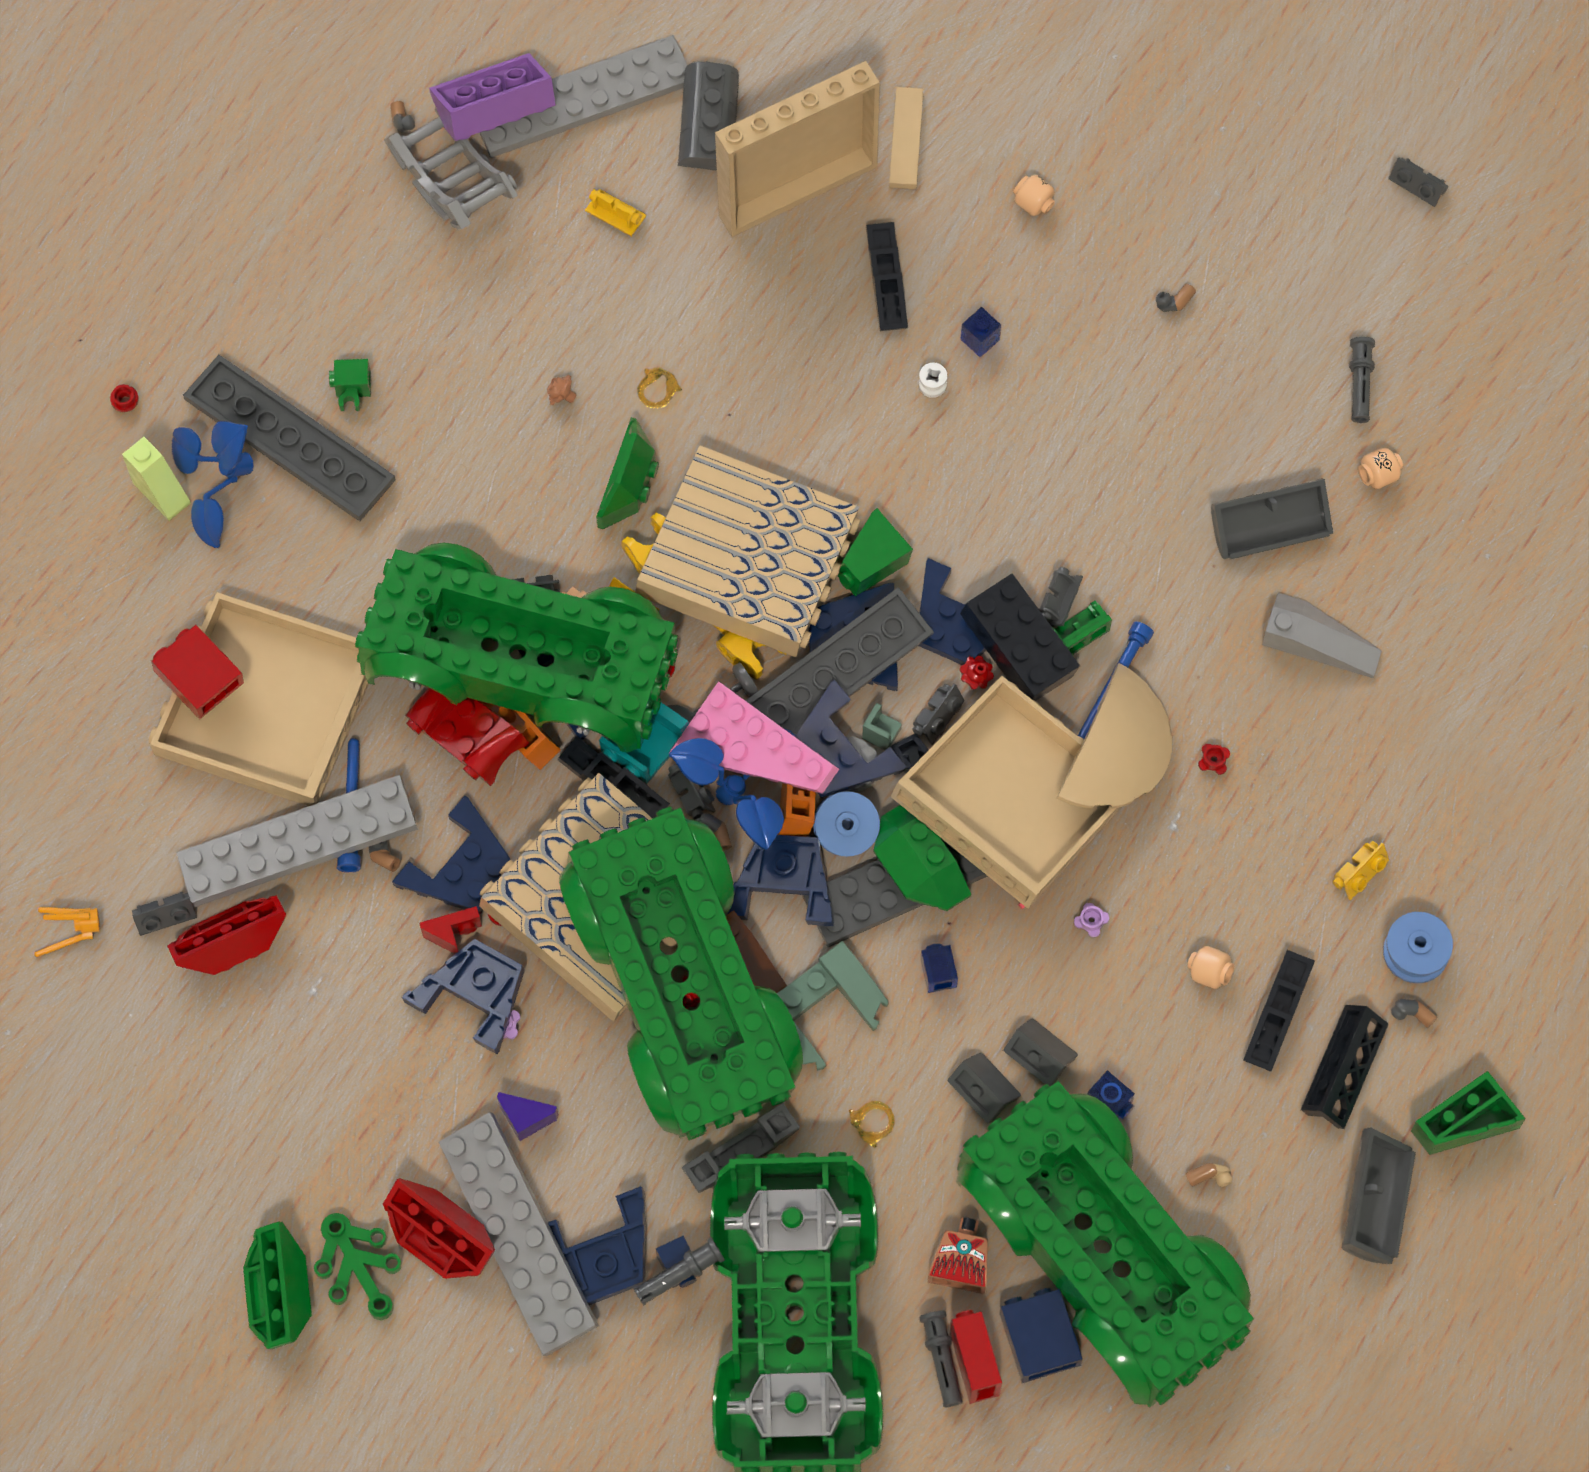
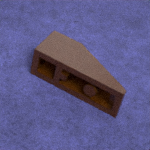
M734 910L727 914L726 919L754 986L767 987L776 993L780 992L787 985L754 935Z

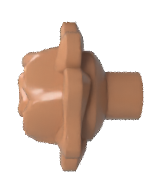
M570 375L552 379L547 387L551 405L563 400L569 403L575 400L577 394L571 391L572 380Z

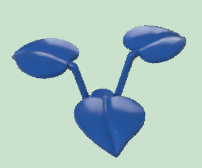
M229 421L217 422L213 427L211 443L214 451L217 453L216 457L199 454L201 440L190 428H176L173 431L172 438L173 459L181 472L185 474L194 473L198 467V461L219 462L220 473L228 477L227 480L205 493L203 500H195L191 509V520L195 532L202 541L214 548L220 547L224 518L221 506L215 499H210V497L230 483L237 482V476L251 474L254 466L251 455L247 452L242 453L248 426Z
M787 730L793 736H796L794 733H792V731ZM696 738L682 742L669 753V756L676 762L685 777L695 784H711L719 775V779L716 782L719 785L716 789V797L719 802L724 805L737 804L736 817L744 832L762 849L767 850L771 846L784 823L781 808L775 801L767 797L756 800L754 795L742 796L746 790L745 781L750 777L749 775L744 774L742 777L729 775L724 779V768L719 766L724 756L718 745L707 739Z

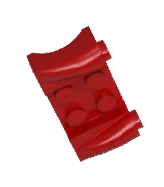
M430 688L422 694L405 714L409 719L406 724L418 735L421 732L426 734L465 766L463 770L475 781L481 778L489 786H492L495 782L497 772L503 762L512 753L529 744V741L521 732L502 717H498L478 700L466 698L456 705L450 703L445 696Z

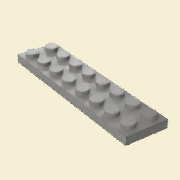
M674 35L558 76L552 79L556 106L547 108L541 113H533L522 117L518 121L499 125L493 130L480 132L481 138L490 158L680 90L684 87V73L687 63Z
M398 775L176 853L188 895L193 907H197L338 858L345 853H352L418 830L402 778Z
M488 1112L439 1141L476 1220L486 1228L495 1248L493 1255L542 1355L548 1356L597 1328L599 1325L494 1113Z

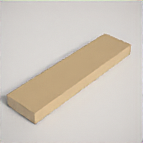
M896 87L889 188L917 189L924 88Z

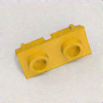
M601 189L598 191L592 190L589 195V199L592 201L585 209L589 214L631 237L647 216Z
M1374 841L1365 843L1352 857L1353 862L1358 865L1355 867L1347 862L1334 875L1335 879L1332 883L1340 890L1344 887L1350 901L1357 893L1362 892L1366 888L1367 883L1377 873L1386 867L1389 858L1384 843L1380 845Z

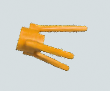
M39 907L38 912L49 913L43 915L44 920H74L75 931H81V934L38 950L34 953V956L39 957L76 942L93 939V932H100L98 909Z

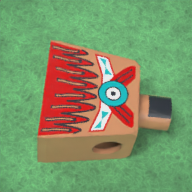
M962 1217L958 1232L945 1230L929 1270L928 1283L985 1294L988 1239L976 1236L979 1221Z

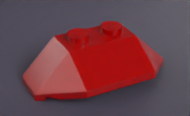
M277 895L270 896L268 899L259 898L244 901L192 925L176 941L167 945L176 966L216 975L269 950L286 917V913Z
M399 1178L383 1202L385 1211L388 1212L390 1225L397 1243L444 1279L479 1276L495 1252L485 1226L437 1189Z

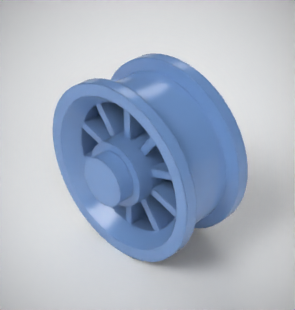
M845 791L832 794L825 798L816 809L813 825L814 834L818 838L820 845L832 854L845 857L859 855L868 850L878 836L880 829L878 812L873 803L859 793Z
M1426 912L1407 913L1399 917L1392 924L1385 939L1383 955L1386 965L1395 976L1406 982H1429L1443 972L1453 950L1452 935L1446 924L1432 914Z

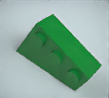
M1486 1071L1419 1118L1411 1132L1427 1153L1432 1155L1520 1129L1526 1118L1492 1075Z

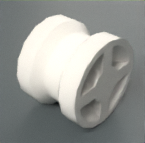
M928 363L920 370L919 389L925 396L930 398L941 396L947 387V371L941 364Z

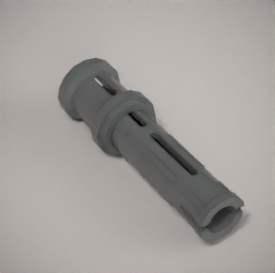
M1361 336L1350 340V347L1353 348L1352 361L1349 363V368L1353 372L1351 420L1356 423H1366L1370 420V373L1375 368V363L1372 361V349L1375 347V340L1370 337Z
M708 1238L706 1244L693 1252L688 1250L683 1255L684 1259L640 1286L635 1287L634 1291L638 1298L641 1299V1303L646 1305L652 1299L690 1276H701L706 1268L718 1261L720 1263L724 1262L725 1259L713 1238Z
M934 1311L921 1315L919 1320L920 1323L924 1324L927 1337L925 1346L928 1348V1351L932 1352L943 1399V1407H952L963 1403L949 1348L952 1345V1337L948 1336L944 1320L947 1316L946 1311Z

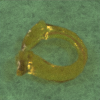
M660 367L653 369L645 368L644 372L646 375L637 387L640 401L650 408L666 406L671 401L675 392L682 390L675 376ZM661 375H665L667 378L665 398L659 402L648 401L644 396L645 388L659 379Z
M880 1101L868 1102L857 1111L849 1110L852 1126L857 1128L861 1139L873 1148L877 1147V1141L886 1137L893 1130L895 1124L894 1114L886 1104ZM880 1109L887 1114L889 1121L885 1129L879 1132H867L860 1127L861 1121L870 1110Z

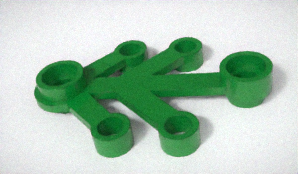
M340 1213L328 1215L321 1224V1233L326 1242L321 1259L314 1264V1271L320 1279H327L333 1274L331 1263L339 1245L344 1256L336 1283L328 1292L331 1302L335 1305H341L347 1301V1288L353 1271L369 1298L368 1310L371 1316L377 1320L389 1318L394 1308L392 1300L388 1295L379 1292L364 1264L382 1268L389 1274H395L402 1267L399 1256L393 1253L383 1256L355 1249L350 1239L369 1242L374 1248H381L387 1242L384 1230L381 1228L367 1230L351 1226L349 1219ZM335 1223L341 1225V1229L338 1232L330 1230L331 1226ZM375 1234L383 1236V1239L378 1243L372 1241V1237ZM395 1259L398 1261V1264L395 1268H388L386 1266L387 1262ZM326 1264L329 1266V1270L324 1274L319 1273L318 1268ZM336 1290L344 1292L341 1299L333 1298V1293ZM379 1300L386 1303L385 1307L381 1310L374 1308L375 1303Z

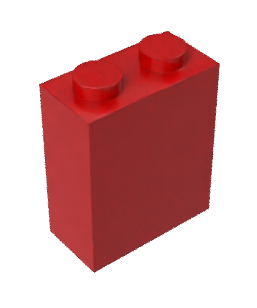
M194 625L191 629L187 628L177 635L176 641L169 647L159 649L153 656L151 663L154 672L200 720L244 684L242 672L197 625Z
M966 1310L955 1315L956 1318L951 1320L950 1336L952 1337L953 1347L969 1403L972 1404L1000 1396L1002 1380L982 1311L974 1313L973 1310Z

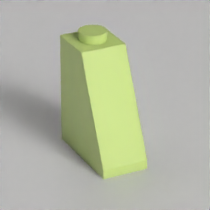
M145 437L141 438L122 454L132 483L168 521L191 504L163 455Z

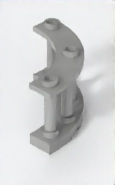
M440 116L406 137L404 135L400 136L397 132L385 138L386 145L402 170L407 168L415 177L412 184L444 221L450 218L452 220L450 222L451 226L456 229H463L471 223L468 219L470 213L500 195L507 198L518 196L515 191L517 185L511 175H506L504 171H499L492 167L484 154L480 155L467 139L455 141V144L423 163L415 160L410 152L411 146L444 127ZM463 152L471 164L442 182L438 183L436 181L433 183L428 177V172ZM477 173L485 179L455 198L448 197L445 194L448 190Z

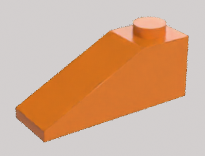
M479 701L498 717H502L521 732L529 741L526 747L518 750L539 770L561 751L541 727L536 726L535 721L527 713Z
M782 783L779 807L783 812L784 823L778 835L808 837L815 822L816 792Z

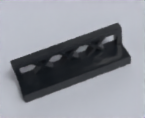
M1345 1005L1301 1111L1308 1116L1324 1117L1338 1129H1345L1389 1023L1367 1006ZM1371 1021L1376 1025L1372 1037L1369 1038L1367 1027ZM1362 1047L1363 1059L1358 1064L1356 1053ZM1351 1073L1352 1085L1349 1090H1346L1345 1079L1347 1074ZM1340 1100L1341 1111L1337 1117L1332 1113L1336 1101Z

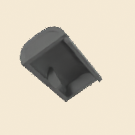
M707 61L693 62L685 68L678 166L717 171L715 132L736 123L739 72L736 68L727 64Z
M1323 478L1260 494L1248 495L1230 501L1218 502L1211 506L1215 539L1223 559H1235L1328 537L1330 534H1333L1326 483Z
M1373 1128L1362 1130L1342 1249L1366 1261L1392 1264L1393 1258H1398L1416 1152L1412 1151V1147Z

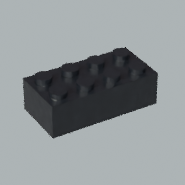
M1013 573L968 601L960 613L1008 681L1016 684L1019 690L1032 700L1037 701L1072 678L1080 667L1079 663Z

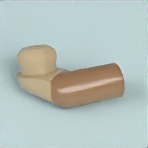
M1206 1163L1186 1173V1177L1192 1187L1208 1179H1216L1218 1186L1225 1187L1231 1184L1233 1180L1229 1174L1231 1171L1227 1166Z

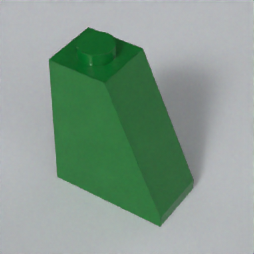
M878 508L873 510L843 559L838 573L843 587L849 589L855 597L906 566L913 551V548Z

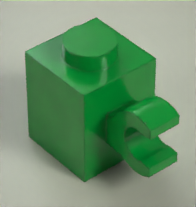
M368 359L334 360V370L329 371V385L335 388L341 412L345 411L344 406L348 401L354 402L355 410L359 411L361 408L359 397H371V370Z

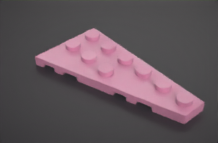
M719 681L671 749L672 751L677 745L690 739H707L714 742L722 750L724 757L719 766L725 770L753 777L757 776L769 781L781 782L823 794L839 771V768Z

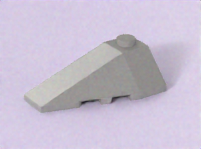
M1282 593L1277 594L1265 631L1263 646L1374 678L1381 655L1380 649L1309 602Z

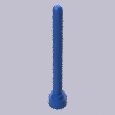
M1135 621L1128 631V640L1130 642L1118 663L1127 668L1130 666L1139 647L1148 644L1154 634V631L1144 623ZM1115 669L1077 736L1085 739Z
M356 738L348 741L346 793L358 789L360 743ZM358 851L345 853L338 857L337 869L341 872H358L361 869V856L358 855Z

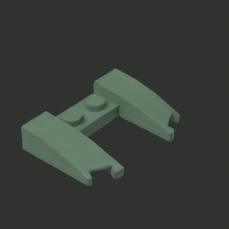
M843 941L821 956L816 965L777 993L794 1021L838 988L872 1031L877 1029L879 1021L875 1020L874 1016L880 1004L885 1007L889 1004L873 979ZM795 1023L802 1047L803 1065L816 1063L817 1071L823 1070L826 1067L825 1062Z

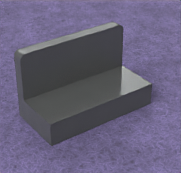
M1032 1018L1015 1031L1003 1050L1040 1081L1049 1086L1055 1084L1066 1066L1078 1056L1075 1051Z
M981 1052L964 1060L947 1080L987 1124L994 1121L1006 1105L1016 1101L1021 1096L1018 1090Z

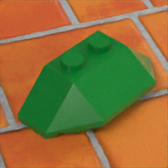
M630 418L597 512V528L605 529L638 513L641 504L648 501L650 478L655 479L659 462H656L655 450L636 418Z
M901 805L882 815L873 852L905 899L948 911L972 896L957 861L937 834Z
M280 1221L255 1229L254 1241L249 1248L243 1267L249 1328L264 1343V1346L271 1350L294 1343L312 1316L306 1255L284 1223Z

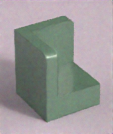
M876 703L863 724L862 739L886 750L893 744L902 729V724L882 714V705Z

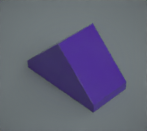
M498 1092L497 1100L499 1107L519 1141L558 1119L557 1106Z

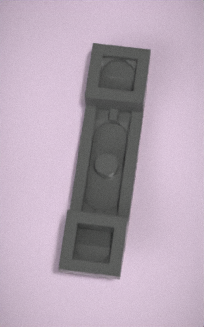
M784 1103L758 1118L756 1124L710 1153L708 1151L704 1152L682 1166V1170L697 1192L700 1193L714 1186L718 1172L729 1163V1159H736V1156L741 1154H751L755 1158H762L797 1132L800 1126Z

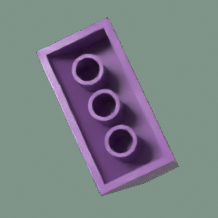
M530 53L429 88L443 126L455 141L467 139L471 135L482 131L493 130L499 125L515 122L522 117L533 113H541L547 108L556 106L551 76Z

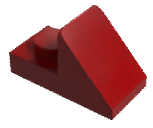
M477 906L419 923L423 938L453 954L458 952L454 934L467 935L475 932L478 927H482Z

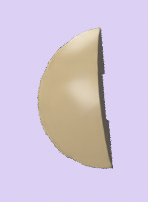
M1118 663L1083 744L1076 754L1056 798L1077 807L1092 809L1096 805H1111V809L1130 805L1134 799L1143 794H1149L1156 787L1165 774L1171 759V729L1168 716L1161 701L1143 679L1129 668Z

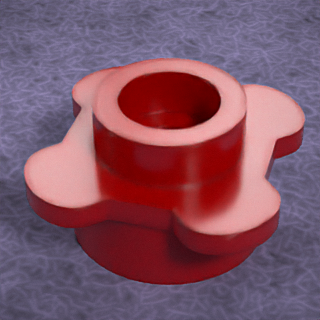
M1205 744L1202 747L1203 757L1198 763L1199 768L1202 771H1215L1218 775L1224 774L1227 770L1225 763L1226 759L1230 757V751L1219 745ZM1216 757L1217 761H1212L1211 758Z

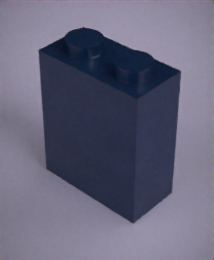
M1045 1288L1036 1291L1034 1297L1022 1300V1297H1014L1004 1302L1005 1305L1000 1308V1317L1022 1383L1081 1366L1083 1358L1060 1289L1052 1291L1051 1288Z

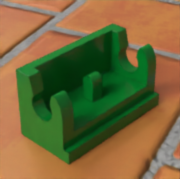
M1094 600L1085 610L1066 621L1064 626L1055 628L1054 631L1073 655L1109 632L1112 619L1106 614L1099 603Z

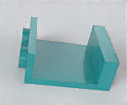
M662 702L658 714L652 715L650 722L653 723L649 740L644 739L641 749H635L626 753L620 751L617 744L612 740H607L603 736L599 739L603 754L614 763L627 768L646 784L670 758L669 752L689 725L688 720Z

